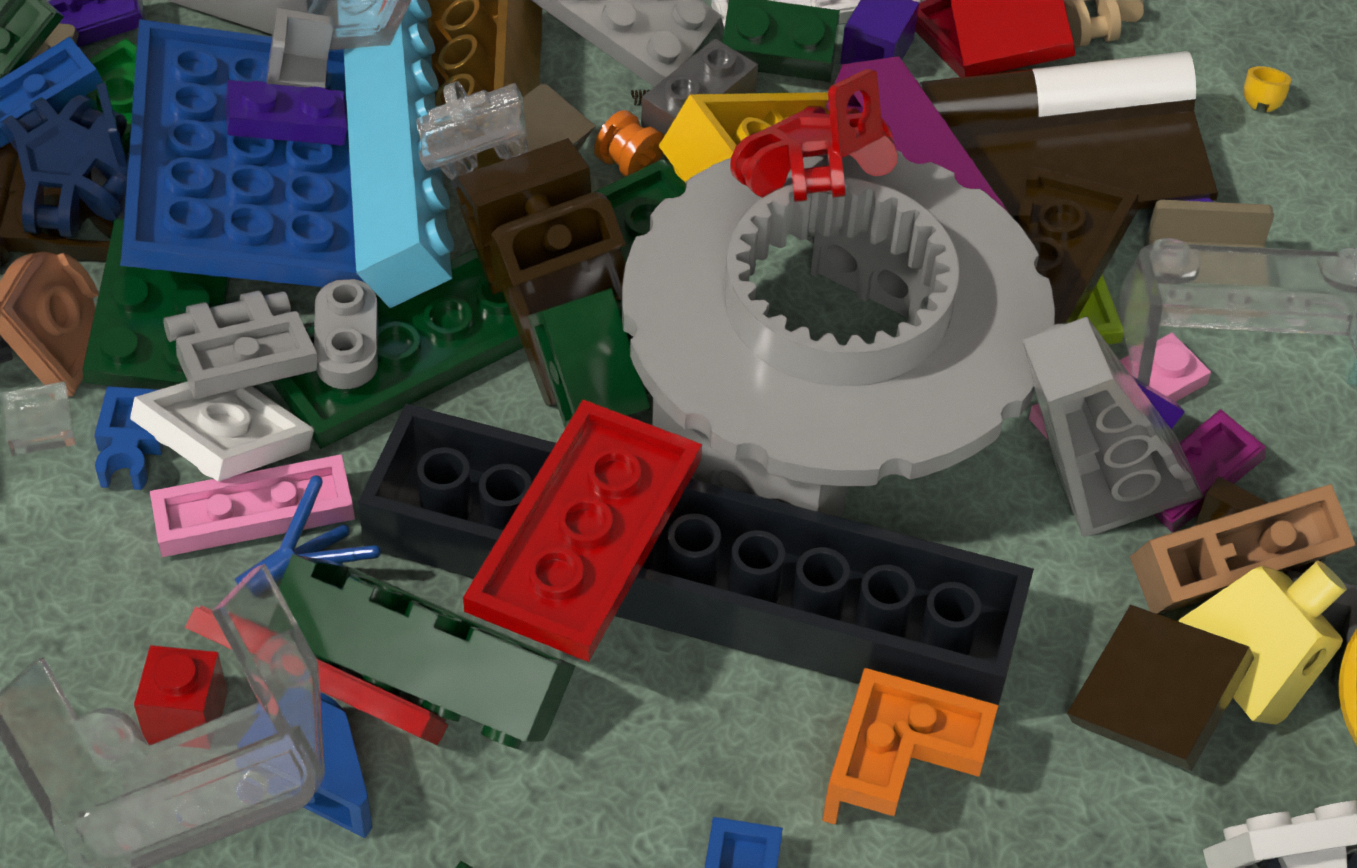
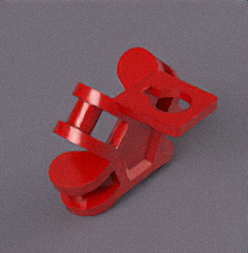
M865 69L832 85L828 90L830 114H826L821 106H808L804 110L760 132L745 137L735 147L731 156L730 170L732 176L741 184L746 185L754 194L763 198L773 191L783 188L788 173L791 170L794 201L802 202L807 201V194L832 191L833 198L846 196L842 158L848 155L852 156L869 175L883 176L891 172L897 164L898 154L891 128L881 117L877 72ZM856 91H860L863 95L864 109L862 113L855 107H847L849 99ZM828 155L829 166L804 168L803 157Z

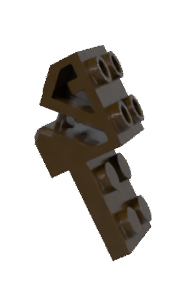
M569 138L460 175L450 181L492 295L502 291L504 293L541 396L547 406L555 404L556 400L528 315L611 288L615 300H622V284L626 266L620 250L626 244L611 203L604 194L592 193L589 166ZM627 335L629 344L631 345V339L633 338V336Z

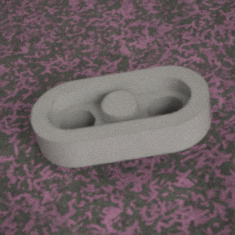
M355 279L333 281L325 285L315 299L314 348L317 352V374L324 383L335 388L351 389L359 387L371 380L378 368V308L376 294L366 283Z

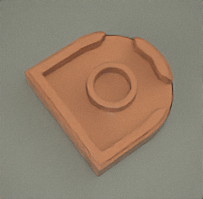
M39 251L24 255L15 260L0 280V335L55 397H71L75 394L83 379L82 369L96 309L93 297H97L99 293L91 276L76 259L65 253L55 254Z

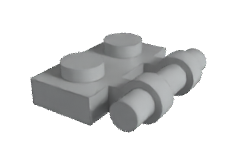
M259 290L241 294L240 301L210 308L206 302L186 307V313L164 318L167 338L169 342L176 341L177 358L195 399L317 371V352L298 312H291L290 302L285 291L264 296Z

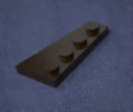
M1029 165L1026 192L1024 198H1022L1019 211V225L1039 254L1036 265L1037 272L1043 277L1049 278L1055 308L1054 325L1067 324L1078 319L1136 215L1139 193Z

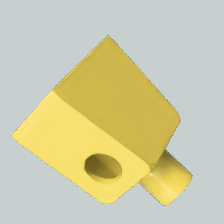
M1318 560L1295 582L1282 571L1260 566L1236 580L1178 621L1250 647L1254 660L1233 698L1252 721L1277 725L1288 717L1340 649L1343 639L1322 613L1347 588L1328 566Z

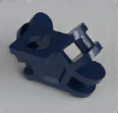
M106 83L97 85L103 113L97 110L96 102L85 95H77L72 98L59 115L44 98L40 97L30 103L32 112L18 121L11 115L0 122L5 136L18 152L25 182L22 202V224L25 233L40 234L42 228L59 230L61 237L75 238L80 224L79 198L83 200L91 211L105 220L114 222L115 218L117 219L122 213L120 203L126 196L128 164L121 139L126 130L127 119L123 114L113 110ZM94 166L107 179L103 186L86 178ZM44 186L62 188L59 206L44 204Z

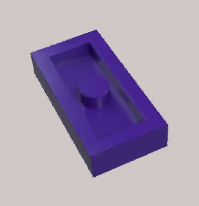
M227 81L225 95L227 135L344 146L347 121L343 91L328 90L317 86L307 88L276 85L262 81Z

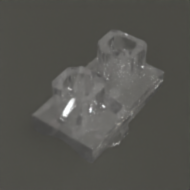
M458 81L449 83L444 86L446 104L429 110L428 115L416 119L421 140L419 160L426 171L439 167L451 180L472 172L478 166L476 153L494 148L499 158L506 160L526 153L529 150L523 96L516 83L488 93L486 90H482L471 95L466 94L463 86Z

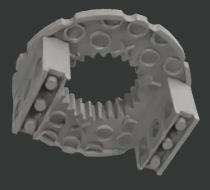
M897 151L898 159L894 169L883 176L867 174L850 155L842 158L846 196L833 198L832 191L807 194V201L802 202L794 201L791 170L788 173L783 188L773 191L762 198L754 194L746 185L741 184L732 176L730 170L731 158L712 165L687 180L686 190L681 196L665 198L650 215V231L645 235L636 237L625 266L622 284L623 330L633 336L630 345V357L644 386L653 397L652 425L702 444V458L692 479L840 517L844 512L847 486L877 485L880 479L890 474L901 475L909 480L949 468L973 456L1000 436L1004 419L1019 417L1029 405L1035 387L1022 339L1039 334L1044 329L1054 325L1055 308L1049 278L1043 277L1037 272L1036 265L1039 254L1021 226L1001 205L981 189L963 187L956 181L953 172L932 162L925 164L910 162L900 151ZM828 155L803 157L804 168L829 166ZM815 228L810 275L816 277L819 273L855 291L857 298L865 302L871 299L907 317V323L901 322L898 324L895 338L884 331L876 332L875 341L871 344H867L859 335H851L846 345H839L831 333H826L818 341L811 340L809 328L805 326L790 332L786 330L787 318L785 316L778 315L768 318L769 303L766 300H755L756 285L754 282H749V276H752L755 272L756 259L765 260L768 257L769 244L778 248L785 247L787 234H791L799 240H805L808 229Z

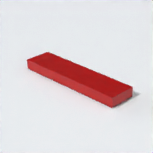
M202 605L200 608L195 606L185 626L190 631L435 745H438L449 725L445 723L446 719Z

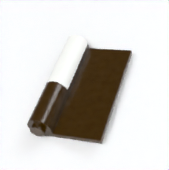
M1188 51L920 82L922 90L941 117L946 121L950 130L1017 223H1019L1022 198H1024L1026 192L1029 165L1139 193L1138 209L1155 208V204L1159 200L1185 201L1210 198L1213 201H1217V187L1194 112L1196 77L1193 59Z

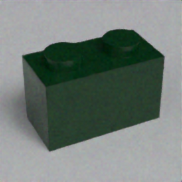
M729 0L722 43L757 63L758 72L831 82L839 34L840 10L770 0Z
M612 288L528 315L565 428L582 400L626 416L650 408L646 396L650 392L644 386L630 357V344L627 337L630 334L624 332L622 324V300H615Z

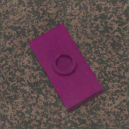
M1222 409L1217 411L1180 442L1204 497L1153 514L1172 533L1178 531L1200 513L1205 496L1218 476L1235 484L1266 458V447Z

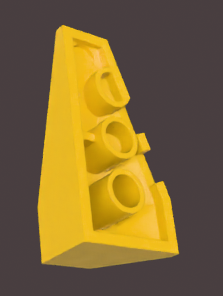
M828 92L690 94L659 144V148L673 165L677 176L686 183L694 175L714 164L731 158L735 147L745 137L760 132L804 110L808 106H821L826 114H830L826 107Z

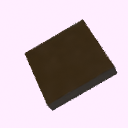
M1130 605L1067 714L1071 722L1081 728L1192 771L1251 666L1254 656L1247 645Z

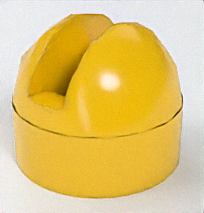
M1264 66L1252 67L1248 70L1245 79L1244 98L1252 109L1256 110L1259 102L1266 104V112H1272L1283 104L1288 95L1292 79L1288 74L1278 69Z

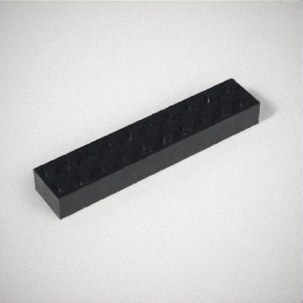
M405 403L358 501L363 546L376 545L380 547L382 553L475 578L556 443ZM691 478L615 616L860 683L864 668H868L999 706L1034 568Z

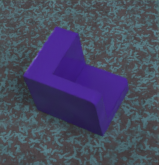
M860 0L844 27L840 64L897 56L903 60L914 40L919 3L912 0Z

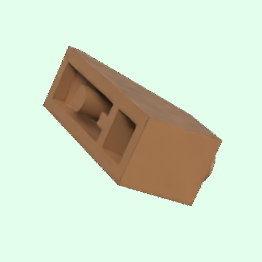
M1332 484L1151 539L1134 552L1130 559L1150 612L1161 615L1208 600L1257 567L1264 566L1284 573L1356 546L1334 488Z

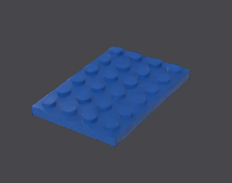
M139 19L120 266L324 287L336 280L355 279L365 283L356 273L343 46L330 45L325 89L344 92L347 121L344 146L227 135L225 107L227 81L266 82L272 37Z

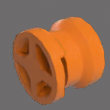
M621 110L612 115L602 126L595 141L594 154L605 164H617L621 174L628 176L660 160L663 152L659 148V144L664 135L653 127L643 128L640 126L637 116L627 110Z

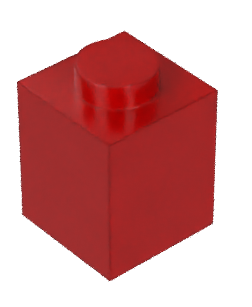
M150 645L134 701L135 711L145 744L206 751L214 750L228 694L218 652Z

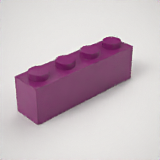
M899 56L842 64L835 84L865 69L877 72L881 117L891 128L896 150L902 152L908 161L916 164L932 162L954 173L955 179L960 185L969 189H981L1006 210L1002 201L992 190L974 161L969 157L948 127L946 121L941 117ZM856 91L849 99L847 107H855L862 113L864 109L863 95L860 91ZM828 100L827 105H826V107H827L828 110H829V100Z

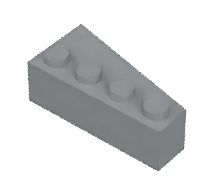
M1088 317L1067 324L1052 325L1039 334L1022 339L1057 475L1082 537L1096 535L1204 497L1177 436Z

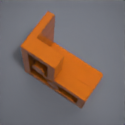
M864 668L829 780L822 821L836 825L842 802L895 817L911 758L979 777L998 705Z

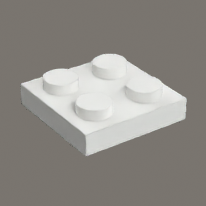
M187 381L134 397L130 417L132 421L152 434L158 442L169 446L197 466L204 475L218 482L308 451L314 432L311 426L252 386L195 399Z

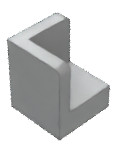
M277 8L266 83L307 88L312 86L325 88L333 19L329 16Z

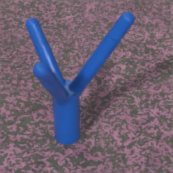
M315 475L311 477L280 548L235 578L237 585L248 600H251L283 578L292 554L339 563L375 559L381 555V549L376 545L321 551L349 535L350 529L346 525H341L295 548L323 484L320 476Z

